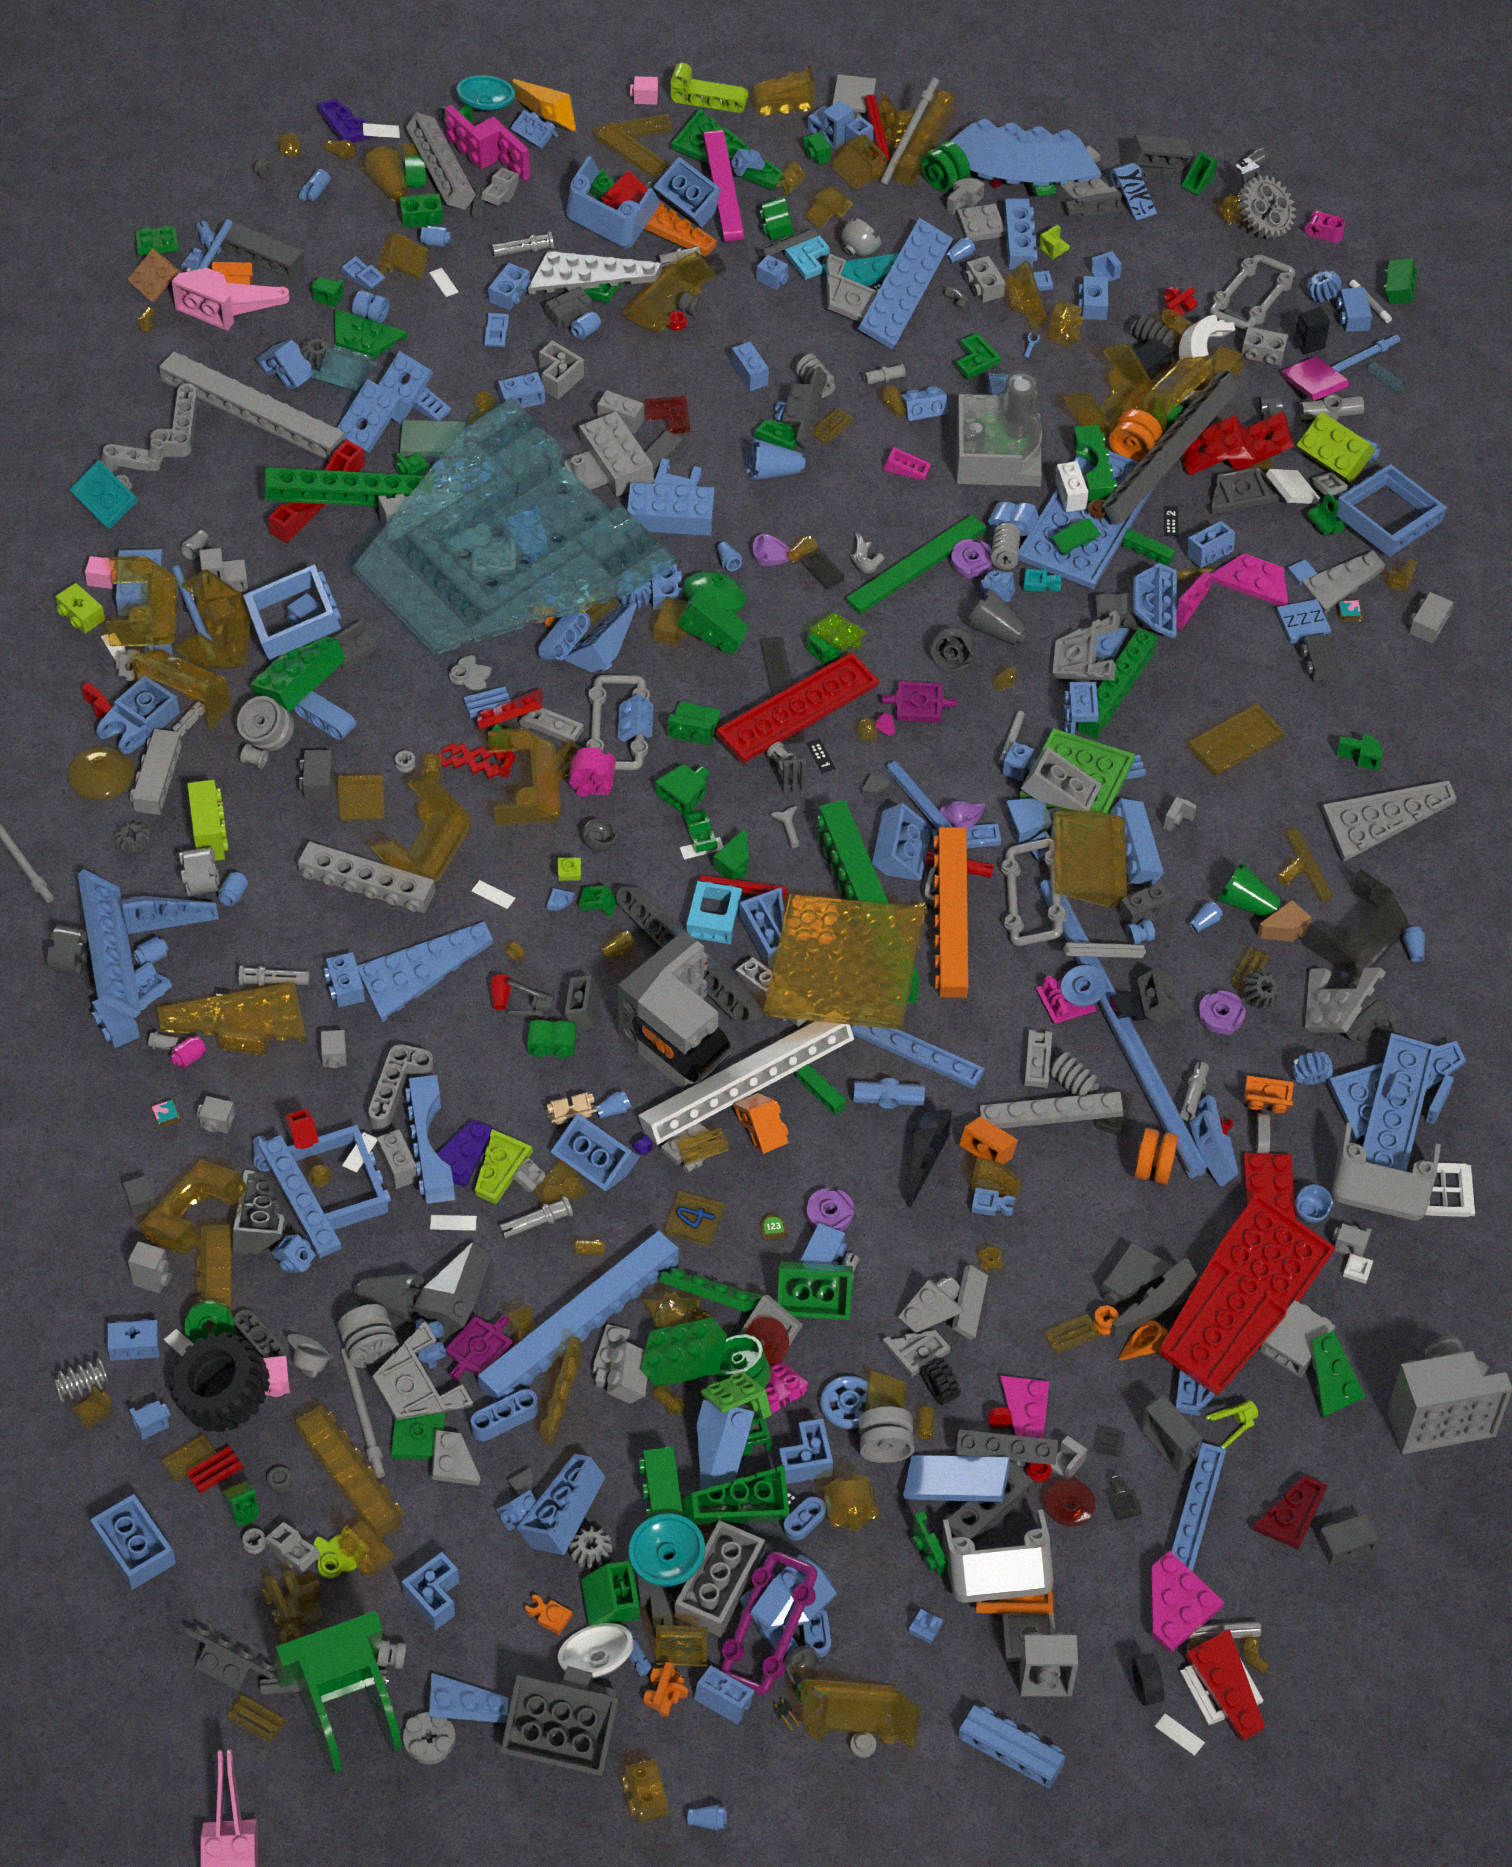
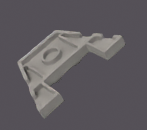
M1090 145L1087 146L1086 149L1095 163L1100 161L1101 155ZM1099 177L1083 182H1078L1077 179L1069 180L1064 185L1054 182V185L1070 200L1120 191L1121 197L1124 196L1121 187L1115 188L1112 186L1109 188Z
M829 254L827 258L828 309L861 323L878 291L841 276L846 260Z
M1117 611L1109 613L1110 617L1103 621L1098 619L1092 622V626L1083 631L1078 629L1056 640L1053 675L1056 679H1115L1116 664L1112 659L1095 663L1098 636L1119 631L1120 616Z
M1327 968L1310 969L1305 1028L1311 1033H1346L1362 1010L1360 1005L1366 996L1372 995L1375 990L1373 988L1378 978L1382 980L1386 972L1382 968H1364L1356 989H1326L1331 972Z
M426 1322L422 1323L416 1332L372 1376V1380L396 1421L473 1406V1402L463 1384L439 1396L415 1355L437 1341Z

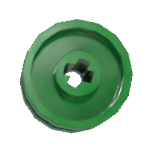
M952 141L942 142L935 149H931L921 157L920 165L925 179L939 192L949 191L953 188L956 181L968 178L970 175V165L966 154Z
M747 1334L727 1338L719 1374L716 1375L718 1382L730 1378L735 1373L745 1372L765 1388L771 1379L772 1371L761 1342L756 1337Z

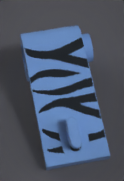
M1130 163L1112 169L1110 171V179L1115 188L1121 187L1136 222L1154 216L1157 212L1141 176V168L1135 163Z

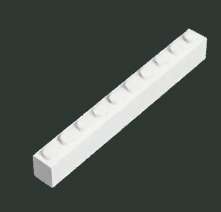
M834 1011L643 1112L638 1117L644 1134L648 1135L658 1145L733 1105V1103L802 1068L804 1065L854 1040L849 1020Z

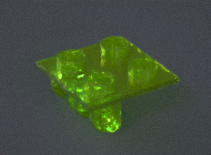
M833 612L809 629L810 632L843 651L849 647L859 649L862 645L860 639L868 634L858 625L847 621L842 616Z

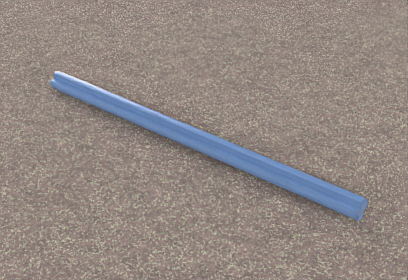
M1051 879L1040 883V891L1049 908L1052 906ZM1060 886L1061 905L1068 914L1067 920L1063 923L1062 934L1065 940L1072 943H1090ZM1074 956L1079 966H1094L1105 975L1107 989L1098 1003L1165 1132L1179 1135L1175 1152L1188 1177L1194 1178L1197 1175H1203L1206 1173L1207 1165L1129 1017L1118 1019L1109 1003L1111 995H1116L1117 993L1099 958Z

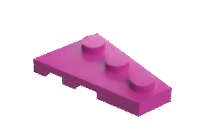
M1205 571L1179 599L1176 614L1177 628L1182 630L1211 588L1213 574Z
M1000 1376L1006 1406L1012 1412L1013 1422L1011 1425L1014 1435L1044 1438L1049 1382Z

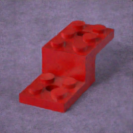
M1283 411L1246 429L1234 415L1204 429L1182 456L1186 472L1189 476L1226 459L1229 460L1236 471H1240L1294 447L1288 421ZM1272 435L1270 440H1266L1268 436ZM1206 447L1204 452L1199 453L1202 448Z

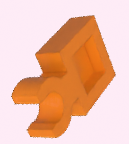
M537 1595L532 1596V1602L538 1605L536 1608L525 1606L526 1614L533 1617L539 1616L537 1623L557 1635L561 1634L573 1616L571 1610L553 1600H550L548 1605H545L542 1598Z

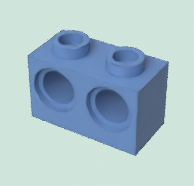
M508 263L488 288L489 302L511 310L515 304L517 305L520 302L523 293L528 291L531 283L530 271Z
M651 564L653 610L679 609V601H683V589L678 588V584H682L681 571H677V564Z

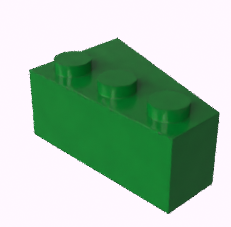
M698 585L683 607L676 626L702 639L704 642L712 644L723 652L734 655L742 643L748 625L730 610L725 611L718 605L719 601L715 597L712 599L703 592L704 588Z

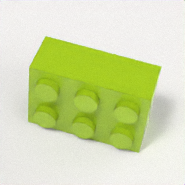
M1322 411L1297 444L1302 453L1350 484L1353 483L1376 451L1371 443Z
M215 780L188 783L196 849L212 847L216 860H224V851L229 849L223 802H221V789L216 788Z

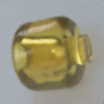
M866 718L858 723L857 736L859 739L871 742L878 737L879 730L875 728V720Z

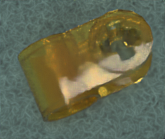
M1169 309L1162 312V327L1168 326V332L1170 330L1175 331L1174 344L1179 346L1184 332L1193 323L1174 310Z

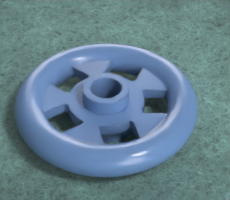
M842 1376L832 1380L826 1385L820 1398V1406L825 1418L833 1425L843 1429L859 1428V1417L864 1413L860 1411L862 1403L869 1405L868 1410L879 1407V1398L874 1387L866 1380L856 1376ZM844 1387L846 1391L838 1395L835 1392L838 1388ZM857 1387L865 1392L862 1397L854 1391ZM837 1402L839 1409L833 1411L830 1403ZM852 1402L854 1405H846L845 1403ZM844 1413L854 1414L855 1417L854 1419H844L843 1415Z

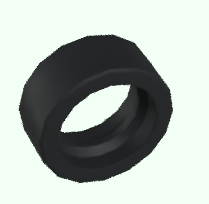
M1151 1653L1132 1658L1133 1679L1142 1705L1146 1706L1163 1702L1165 1697L1163 1679L1154 1654Z

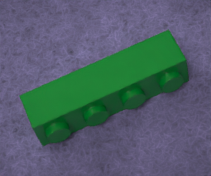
M1128 529L1122 538V546L1149 559H1153L1160 564L1169 566L1175 557V549L1131 529Z
M806 1064L796 1071V1079L834 1116L846 1108L845 1097L840 1095L834 1086H830L826 1079L817 1073L814 1067Z

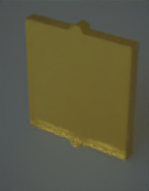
M870 1371L865 1411L890 1406L904 1409L907 1383L892 1378L889 1374L886 1376Z

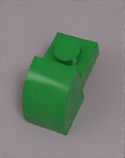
M1363 734L1362 740L1340 736L1336 756L1358 760L1357 767L1379 771L1383 752L1380 743L1375 738Z

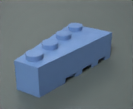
M574 1454L516 1529L532 1549L565 1555L598 1493L605 1475L590 1456Z

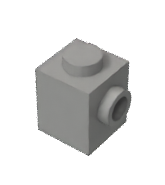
M206 1096L204 1104H200L197 1111V1118L200 1119L201 1128L209 1132L218 1131L228 1134L235 1117L234 1102Z

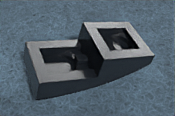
M1111 995L1109 1003L1118 1019L1133 1017L1134 1021L1149 1019L1145 1016L1141 995Z

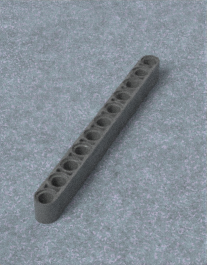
M1230 370L1218 373L1105 500L1102 507L1112 524L1121 523L1133 512L1238 392L1239 386Z

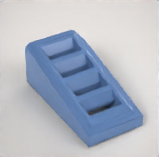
M426 387L412 407L434 421H441L451 412V408Z

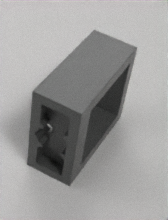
M1165 1395L1158 1400L1152 1399L1145 1406L1140 1431L1179 1474L1197 1462L1202 1437Z

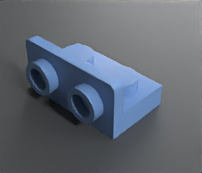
M523 110L510 128L514 133L541 150L551 136L556 139L559 136L555 131L556 127L552 123L541 121L542 118L533 111L530 114Z

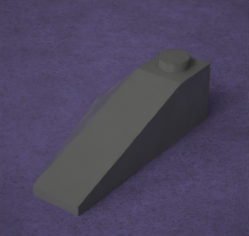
M1184 1258L1162 1276L1165 1280L1156 1289L1151 1287L1146 1291L1147 1294L1143 1297L1140 1305L1134 1303L1113 1323L1111 1331L1113 1338L1134 1332L1147 1321L1153 1320L1160 1323L1179 1315L1199 1280L1187 1258Z

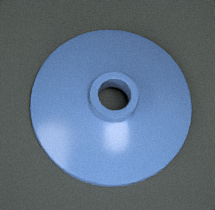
M1081 965L1071 969L1066 973L1061 982V991L1065 999L1070 1004L1080 1007L1090 1006L1098 1002L1104 996L1107 989L1105 975L1100 969L1091 965Z

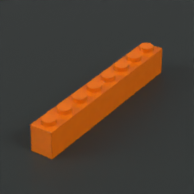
M939 827L938 836H934V849H938V855H934V869H938V875H934V889H938V895L934 897V908H939V915H935L934 927L939 928V935H935V948H939V955H935V968H939V975H935V989H939V997L967 998L966 828Z

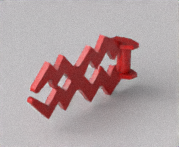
M455 742L441 749L442 753L452 751V757L445 759L440 752L437 753L443 768L454 764L456 770L464 764H468L473 775L485 770L488 779L498 775L509 778L510 769L516 758L512 750L504 752L495 745L487 751L483 746L473 751H468L465 743L457 747ZM462 752L463 756L458 759L457 754ZM481 755L483 761L477 764L474 759ZM495 755L498 762L503 758L505 760L503 765H500L498 768L497 763L490 766L487 758Z

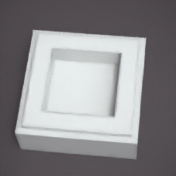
M1350 1253L1343 1277L1366 1284L1373 1260Z

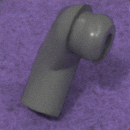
M947 286L944 296L956 299L957 307L966 308L967 303H969V297L963 291Z

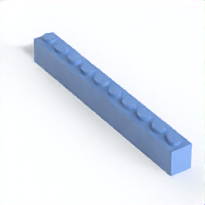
M658 1230L478 1375L479 1388L496 1403L516 1393L521 1387L529 1386L536 1375L541 1371L546 1372L557 1358L566 1356L573 1345L577 1342H583L588 1337L589 1332L594 1328L603 1326L610 1315L619 1313L624 1308L625 1303L631 1298L636 1299L647 1285L656 1283L662 1272L674 1268L679 1260V1248Z

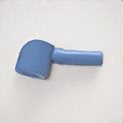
M1032 332L1028 334L1029 343L1024 354V358L1027 359L1034 345L1040 342V335H1038L1036 341L1030 339Z

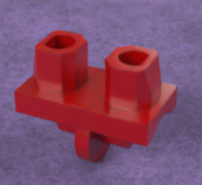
M1168 287L1165 289L1163 301L1167 304L1166 309L1160 315L1162 317L1169 315L1176 322L1185 314L1180 308L1181 305L1188 313L1195 309L1198 302L1192 296L1195 293L1194 288L1190 287L1182 294H1180L1181 290L1179 288Z

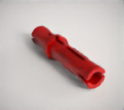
M928 851L925 865L934 866V855H938V853ZM967 859L968 874L991 879L994 864Z

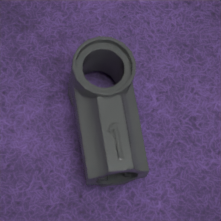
M1260 397L1259 413L1260 416H1263V420L1282 412L1281 397Z

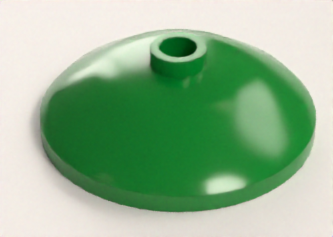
M703 571L690 575L684 582L683 592L688 600L698 585L704 588L703 592L711 599L715 597L719 601L718 605L725 611L730 610L736 613L745 606L746 593L737 581L725 574Z

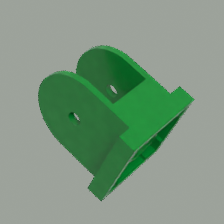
M376 1611L276 1646L274 1670L280 1687L283 1688L294 1683L298 1684L316 1738L333 1775L341 1773L342 1766L323 1703L366 1688L375 1716L390 1750L393 1753L402 1750L401 1737L394 1711L374 1654L379 1653L383 1633Z

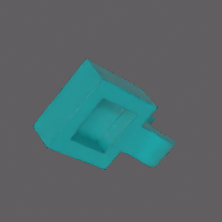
M1026 569L1024 590L1045 592L1047 587L1051 591L1060 592L1062 576L1047 575V570Z

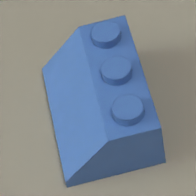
M680 157L676 159L654 185L655 190L663 199L701 228L715 214L721 188Z
M904 803L884 810L872 865L887 876L922 880L932 826Z
M578 1113L551 1150L552 1154L605 1191L624 1179L641 1157Z

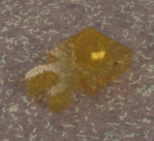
M792 161L781 174L784 179L779 181L776 186L777 188L785 187L783 192L785 196L791 193L793 189L798 188L807 175L796 161Z

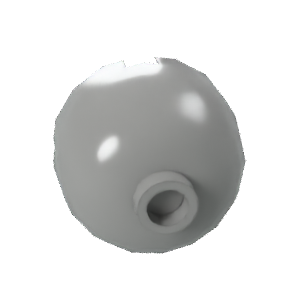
M851 218L842 232V241L845 245L844 250L851 256H870L876 252L882 242L879 236L875 238L873 235L875 231L858 218L855 221L854 218Z

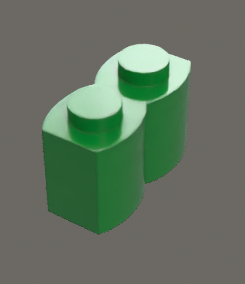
M785 197L762 203L763 210H760L763 222L766 221L763 224L766 236L770 235L771 240L794 234L791 214Z
M530 1021L527 1044L528 1054L535 1057L554 1055L558 1058L575 1056L576 1023L569 1021Z

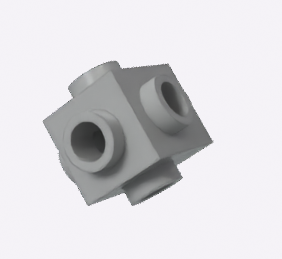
M128 649L127 652L121 653L116 662V669L119 670L118 676H125V680L138 681V678H142L144 675L149 677L151 655L140 654L141 650Z

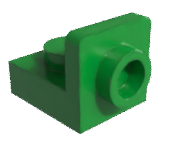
M418 452L407 458H404L401 453L396 455L397 463L395 467L399 474L421 475L430 470L429 464Z
M813 632L807 636L806 650L825 665L829 661H834L838 658L841 642L836 639L828 645L823 638L818 637Z
M607 885L583 888L578 906L582 911L602 909L607 916H612L617 900Z

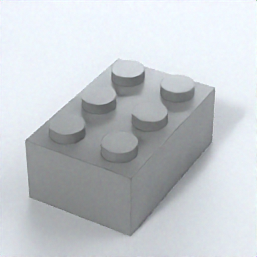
M1031 1633L1030 1635H1024L1019 1665L1020 1696H1072L1078 1668L1077 1635H1070L1068 1633H1057L1056 1635Z

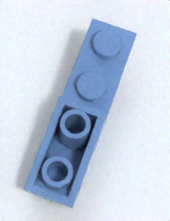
M1207 1095L1199 1102L1195 1118L1190 1122V1126L1202 1158L1217 1183L1223 1187L1239 1173L1231 1139L1223 1134L1216 1100L1214 1097Z

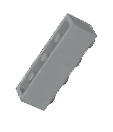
M154 729L152 737L148 738L147 753L143 754L141 760L142 769L136 775V788L132 789L130 794V802H133L134 811L161 815L182 748L180 732Z

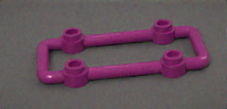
M781 1552L769 1554L763 1567L756 1569L752 1575V1582L755 1587L733 1639L727 1640L723 1644L722 1655L724 1656V1661L720 1671L751 1688L757 1695H764L769 1692L774 1680L783 1676L786 1671L783 1661L785 1653L805 1606L813 1604L816 1599L813 1586L817 1579V1570L812 1564ZM779 1562L804 1572L807 1576L804 1584H799L793 1591V1599L796 1603L774 1655L768 1657L763 1663L762 1668L765 1677L760 1685L730 1672L733 1663L741 1660L745 1655L742 1642L753 1618L750 1613L764 1590L767 1589L775 1578L772 1570L775 1563Z

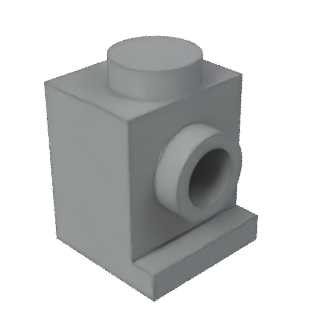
M1342 1224L1341 1228L1336 1227L1332 1241L1336 1242L1335 1251L1348 1256L1351 1253L1363 1257L1372 1229L1367 1228L1365 1232L1356 1226H1348L1346 1224Z

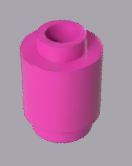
M189 1037L171 1049L172 1055H170V1058L176 1067L181 1066L185 1069L203 1057L206 1047L199 1037Z

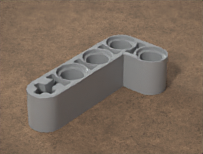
M186 383L178 387L173 428L157 429L151 433V440L158 438L164 442L163 457H186L192 452L198 409L196 387L192 384Z
M395 1045L390 1049L369 1106V1122L373 1130L385 1131L390 1127L408 1076L416 1078L433 1074V1057L429 1051L406 1045Z

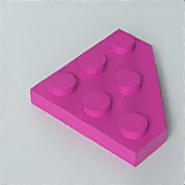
M1171 1551L1167 1552L1152 1566V1637L1171 1654L1222 1609L1225 1602Z

